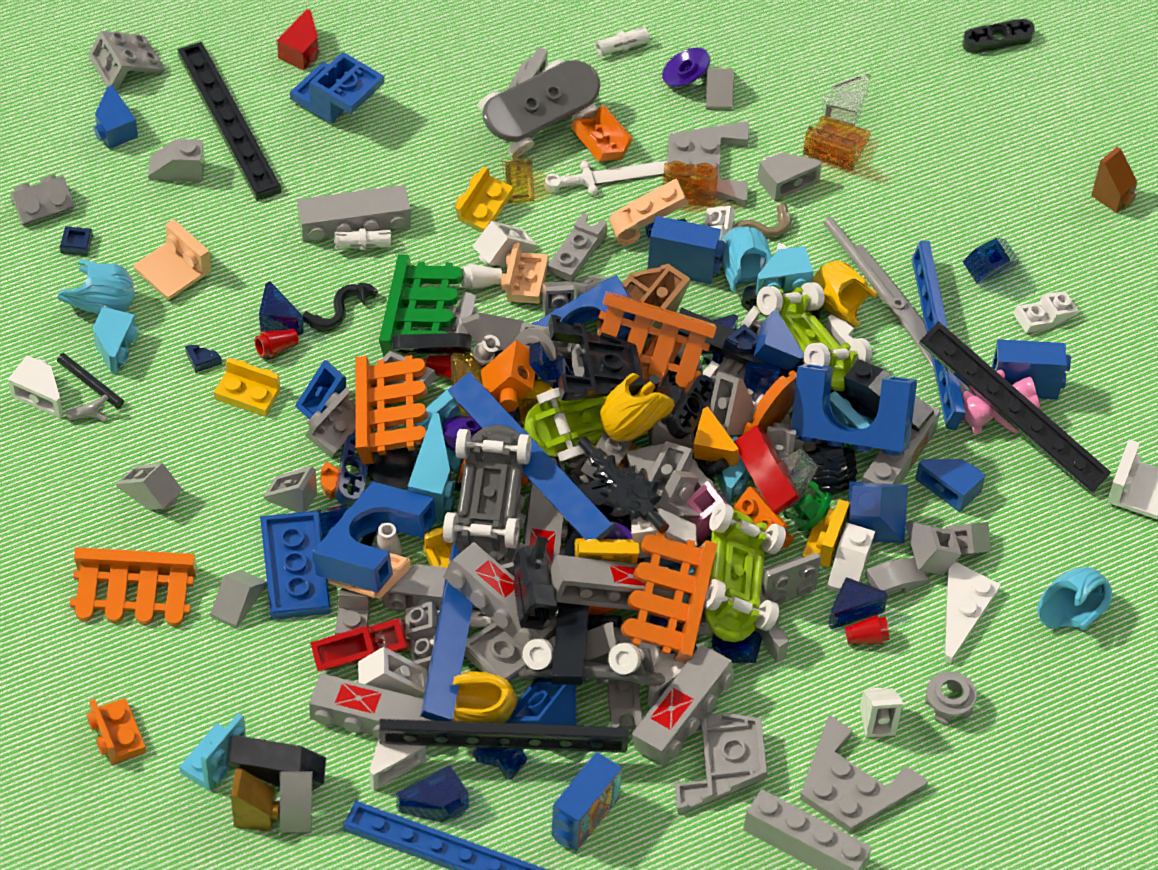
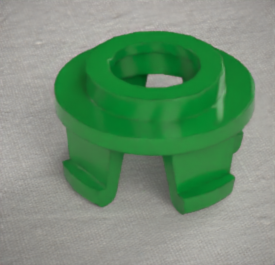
M813 481L809 482L808 486L817 496L812 498L797 491L800 498L791 504L799 514L798 517L788 511H783V516L786 519H791L798 531L814 528L824 519L830 509L831 495L828 492H821L817 488L819 485Z

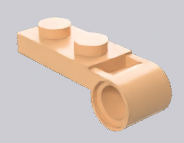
M674 179L615 211L610 216L609 222L618 243L630 245L640 238L641 233L639 229L654 222L656 216L664 217L687 205L688 201L677 179Z

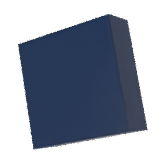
M65 226L60 243V253L88 256L93 238V230Z

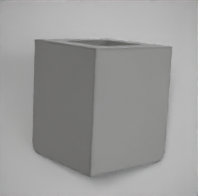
M988 522L946 526L947 530L955 531L961 554L991 551Z

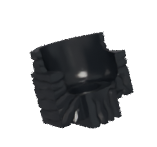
M825 442L816 444L815 451L804 453L805 464L807 465V478L819 485L817 488L821 492L833 493L848 490L849 481L856 482L857 464L855 451L850 447L830 446Z

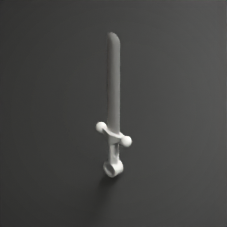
M582 161L580 164V169L583 170L582 174L563 177L549 174L545 178L544 188L550 193H556L562 187L584 185L588 188V193L594 196L598 193V187L595 186L596 183L666 174L667 161L590 171V163Z

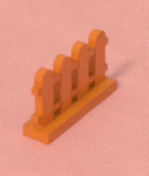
M609 291L605 292L603 304L608 307L606 312L600 310L599 318L604 320L599 336L603 332L617 337L620 325L630 327L627 341L636 344L639 361L649 364L648 373L650 376L656 375L662 378L665 375L666 369L676 372V383L680 387L685 388L693 378L701 375V371L696 370L702 350L708 351L710 346L709 343L705 342L706 337L714 338L717 328L715 324ZM624 312L635 314L634 320L624 318ZM652 320L662 322L661 329L650 326ZM679 328L688 330V337L678 334ZM648 333L658 336L652 356L642 354ZM675 341L685 344L679 365L669 362Z
M410 355L405 356L403 361L385 363L384 360H379L377 365L371 366L367 356L355 357L356 450L363 465L374 463V452H378L380 456L386 455V450L407 447L408 451L415 450V446L422 445L426 429L422 426H415V423L424 421L428 413L425 405L415 403V400L424 398L427 394V388L424 382L414 381V378L423 376L426 373L427 367L424 360L420 358L414 359ZM406 379L405 383L386 386V382ZM406 402V405L386 408L387 404ZM406 424V428L386 431V427Z
M658 531L657 536L649 534L641 541L643 552L652 555L650 563L642 562L635 568L634 575L636 579L644 582L645 587L644 591L635 590L628 597V605L632 609L639 611L637 619L630 618L622 624L621 632L625 637L632 639L634 646L639 647L641 642L661 647V653L669 655L670 651H675L673 661L685 664L693 656L717 543L706 540L698 548L694 547L695 541L688 539L686 544L665 538L666 533ZM660 558L681 563L680 572L659 566ZM690 566L694 567L693 576L688 574ZM657 586L675 591L673 600L652 594L653 587ZM683 594L688 595L687 603H682ZM647 614L668 619L667 628L647 623ZM677 622L682 623L680 632L675 631Z
M75 547L74 560L77 570H74L73 578L74 580H79L76 599L70 598V608H75L76 617L80 621L86 622L91 620L94 616V610H105L106 619L110 623H118L123 619L124 611L135 612V617L139 624L147 625L153 621L154 613H165L167 624L176 627L182 624L184 615H190L191 606L185 605L187 586L193 587L194 577H196L197 563L195 554ZM98 581L109 582L106 600H96ZM128 583L138 584L136 602L126 601ZM158 585H168L166 604L156 603Z

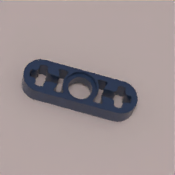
M356 433L350 434L342 447L335 487L336 500L346 507H351L359 498V495L364 492L368 464L363 465L359 455H353L356 446ZM346 466H355L360 474L350 473ZM348 484L352 485L351 495L348 494V490L346 489Z

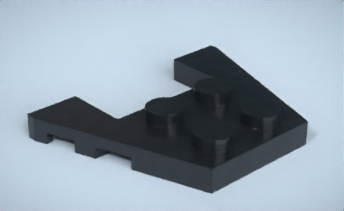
M551 314L548 321L551 340L579 344L585 377L561 374L558 381L561 401L608 396L612 390L632 373L639 375V377L629 385L630 393H638L643 388L644 382L636 344L603 332L598 336L586 331L584 325L575 322L574 326L560 322L562 317Z

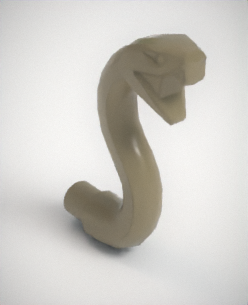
M779 204L776 207L778 213V224L776 227H767L754 220H742L737 222L732 228L754 227L767 238H777L789 231L791 215L788 212L787 204Z

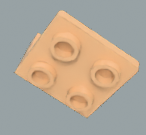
M174 219L165 224L166 243L134 264V270L167 300L172 299L211 272L209 250Z

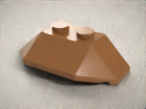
M665 264L658 268L632 273L623 284L632 299L677 312L691 279L670 264ZM596 320L598 336L603 320ZM652 320L650 326L661 329L662 322ZM652 337L646 339L642 350V354L644 353Z

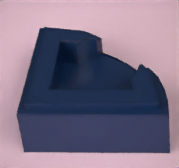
M743 324L725 339L724 345L737 352H754L758 335Z
M199 345L185 346V352L195 373L222 364V359L215 350L201 348Z

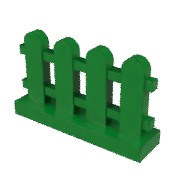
M398 255L379 337L383 357L391 351V341L394 335L447 333L440 331L441 327H450L455 322L453 312L445 309V306L455 305L459 301L458 291L455 288H449L450 284L462 282L464 276L460 267L453 266L452 262H446L445 266H426L425 262L411 265L409 255ZM422 284H441V286L422 287ZM417 305H436V309L417 308ZM413 327H432L431 331L412 330Z

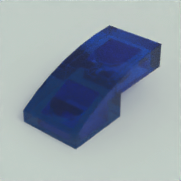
M540 341L530 345V366L553 389L559 387L558 381L561 374L574 375L563 357L552 361Z

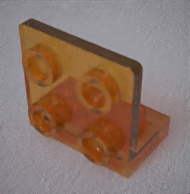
M823 115L816 127L809 126L806 131L803 155L853 171L870 138L871 132Z

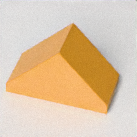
M709 407L704 408L693 443L694 458L711 462L725 458L731 466L739 464L738 447Z

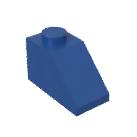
M112 85L108 86L95 113L96 126H94V132L99 141L103 140L108 149L138 138L135 117Z
M922 459L918 464L915 480L958 512H961L982 492L985 475L976 466L970 465L963 459Z

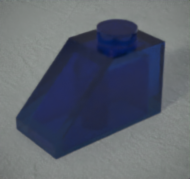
M449 765L396 792V809L402 814L444 822L450 818L456 819L462 816L469 809V792Z

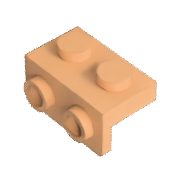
M520 243L513 244L512 252H508L506 257L507 274L503 273L501 278V289L506 291L507 302L540 304L542 283H545L547 265L549 263L548 254L521 253Z

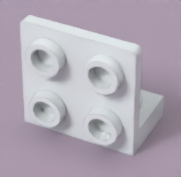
M1129 439L1115 475L1107 503L1158 519V467L1140 462L1142 456L1137 454L1140 443Z

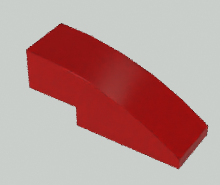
M757 425L734 441L748 472L776 515L800 498L784 461L776 454L770 438Z
M399 618L374 626H363L310 642L318 672L358 664V661L383 647L395 653L411 650L409 638L405 634L404 620Z

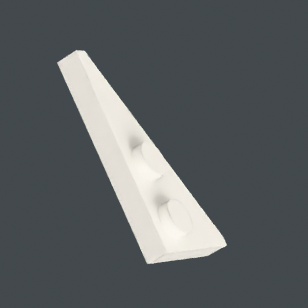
M956 561L947 570L946 640L944 653L946 657L945 662L949 664L952 663L998 594L1001 586Z

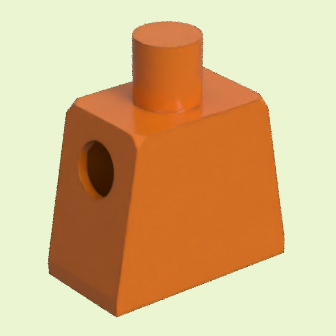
M517 340L481 370L483 387L507 412L516 410L517 402L533 389L538 353Z

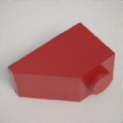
M306 9L277 39L278 59L302 71L318 59L320 52L312 12L309 9Z

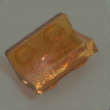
M682 161L664 163L663 185L677 179L688 201L687 205L715 207L718 167L712 166L709 163H699L697 165L686 164Z

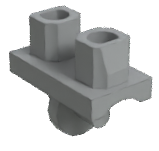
M775 422L773 427L767 426L766 435L770 438L776 454L784 461L790 475L796 430L790 429L791 425Z

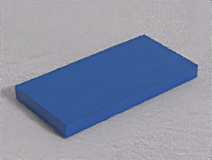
M319 510L260 516L271 620L331 614L327 578L316 575L315 565L312 560L314 548L322 542Z

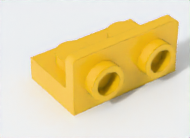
M483 166L479 173H475L472 176L469 188L465 194H461L455 203L458 221L483 233L489 223L497 219L514 193L513 186L490 176L489 169Z
M228 358L225 362L226 372L214 391V399L266 417L281 392L279 375L271 370L249 365L245 361Z
M838 499L835 510L829 509L824 519L812 528L802 558L819 553L821 557L820 565L830 568L847 522L850 502Z
M575 540V557L637 564L639 543H634V540Z

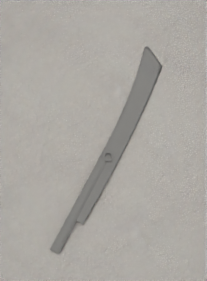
M832 217L826 218L823 224L887 304L890 311L897 317L934 370L931 354L919 344V341L927 334L922 318L862 244L854 246ZM959 379L961 393L969 391L973 395H975V393ZM964 416L961 420L963 424L966 423Z

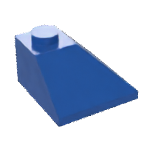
M849 481L848 502H850L847 523L875 531L873 542L904 543L908 485Z
M551 678L535 679L517 701L510 719L505 723L576 726V685L552 684Z

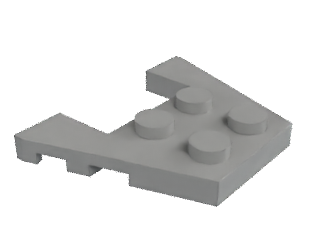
M745 121L670 133L668 138L666 181L670 182L677 179L683 187L697 192L702 189L714 193L715 198L721 200L728 198L736 201V205L746 207L748 182L720 179V146L723 144L747 147L749 122Z
M706 712L700 720L697 731L702 730L707 780L675 784L678 814H683L768 778L761 718L723 712L722 715Z
M830 715L826 721L800 794V800L848 833H852L881 816L882 812L893 805L898 806L906 801L908 796L915 792L920 793L927 787L928 780L906 765L889 786L886 787L837 754L850 739L853 730Z

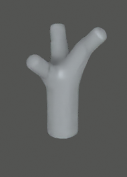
M103 395L93 403L66 410L68 420L73 421L84 417H92L106 422L108 418L99 413L98 408L105 403L108 396Z

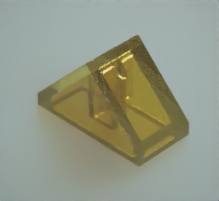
M528 157L501 159L504 183L513 186L514 193L508 203L535 201L532 159Z

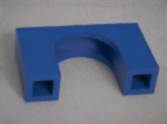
M616 274L531 324L548 327L551 314L562 317L560 322L574 326L575 322L582 325L593 320H604L599 318L600 310L606 312L608 307L603 304L606 291L631 298ZM624 312V318L634 320L635 314ZM620 325L617 337L627 341L631 328ZM650 333L647 334L646 339L652 337ZM567 355L562 356L560 361L550 370L541 373L544 381L558 385L561 374L574 375L573 367Z
M806 363L798 366L791 429L796 430V436H799L800 441L816 442V439L827 440V445L843 447L844 443L855 445L854 449L861 451H872L873 447L883 449L882 453L887 455H900V452L909 449L917 387L916 379L895 376L883 378L877 416L870 426L858 429L841 423L831 409L830 391L833 367Z
M372 482L359 495V498L350 509L345 511L343 517L330 529L322 542L314 548L312 560L315 565L316 575L378 593L393 575L390 552L364 545L357 541L371 532L378 531L379 526L383 523L393 524L398 532L423 538L424 534L437 521L434 498Z

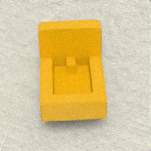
M435 528L429 533L424 534L423 551L430 566L448 569L452 543L444 542L443 528Z

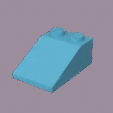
M433 412L408 484V491L433 497L437 521L444 522L446 513H452L456 496L452 494L455 482L451 481L450 466L439 413Z

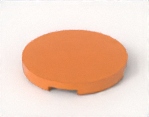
M794 370L790 371L788 374L790 376L787 378L781 376L768 389L756 406L758 409L753 415V423L748 422L746 424L743 434L756 425L766 434L767 426L773 427V423H781L794 404L797 372Z

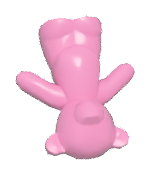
M1003 370L996 371L1003 378H1005V373ZM1031 377L1024 378L1012 385L1041 410L1036 388ZM969 391L962 393L966 412L964 419L971 426V431L974 434L981 433L983 425L989 423L993 418L1012 433L1019 432L978 395H973Z

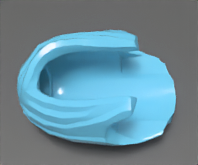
M735 227L723 237L724 248L721 259L730 289L734 293L737 291L736 286L738 284L757 282L758 274L772 258L766 237L754 227Z
M80 259L78 265H82L79 271L87 274L84 284L73 290L63 289L58 294V300L87 312L99 314L102 307L122 312L127 311L134 299L135 291L132 277L124 267L117 264H100Z
M1076 567L1062 573L1046 588L1040 597L1037 607L1040 622L1050 629L1065 626L1080 627L1081 630L1088 629L1110 606L1112 600L1111 585L1098 570L1089 567Z

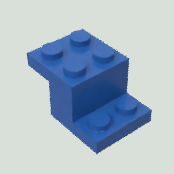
M342 52L330 64L322 62L290 91V99L332 123L344 111L352 114L385 83V76Z

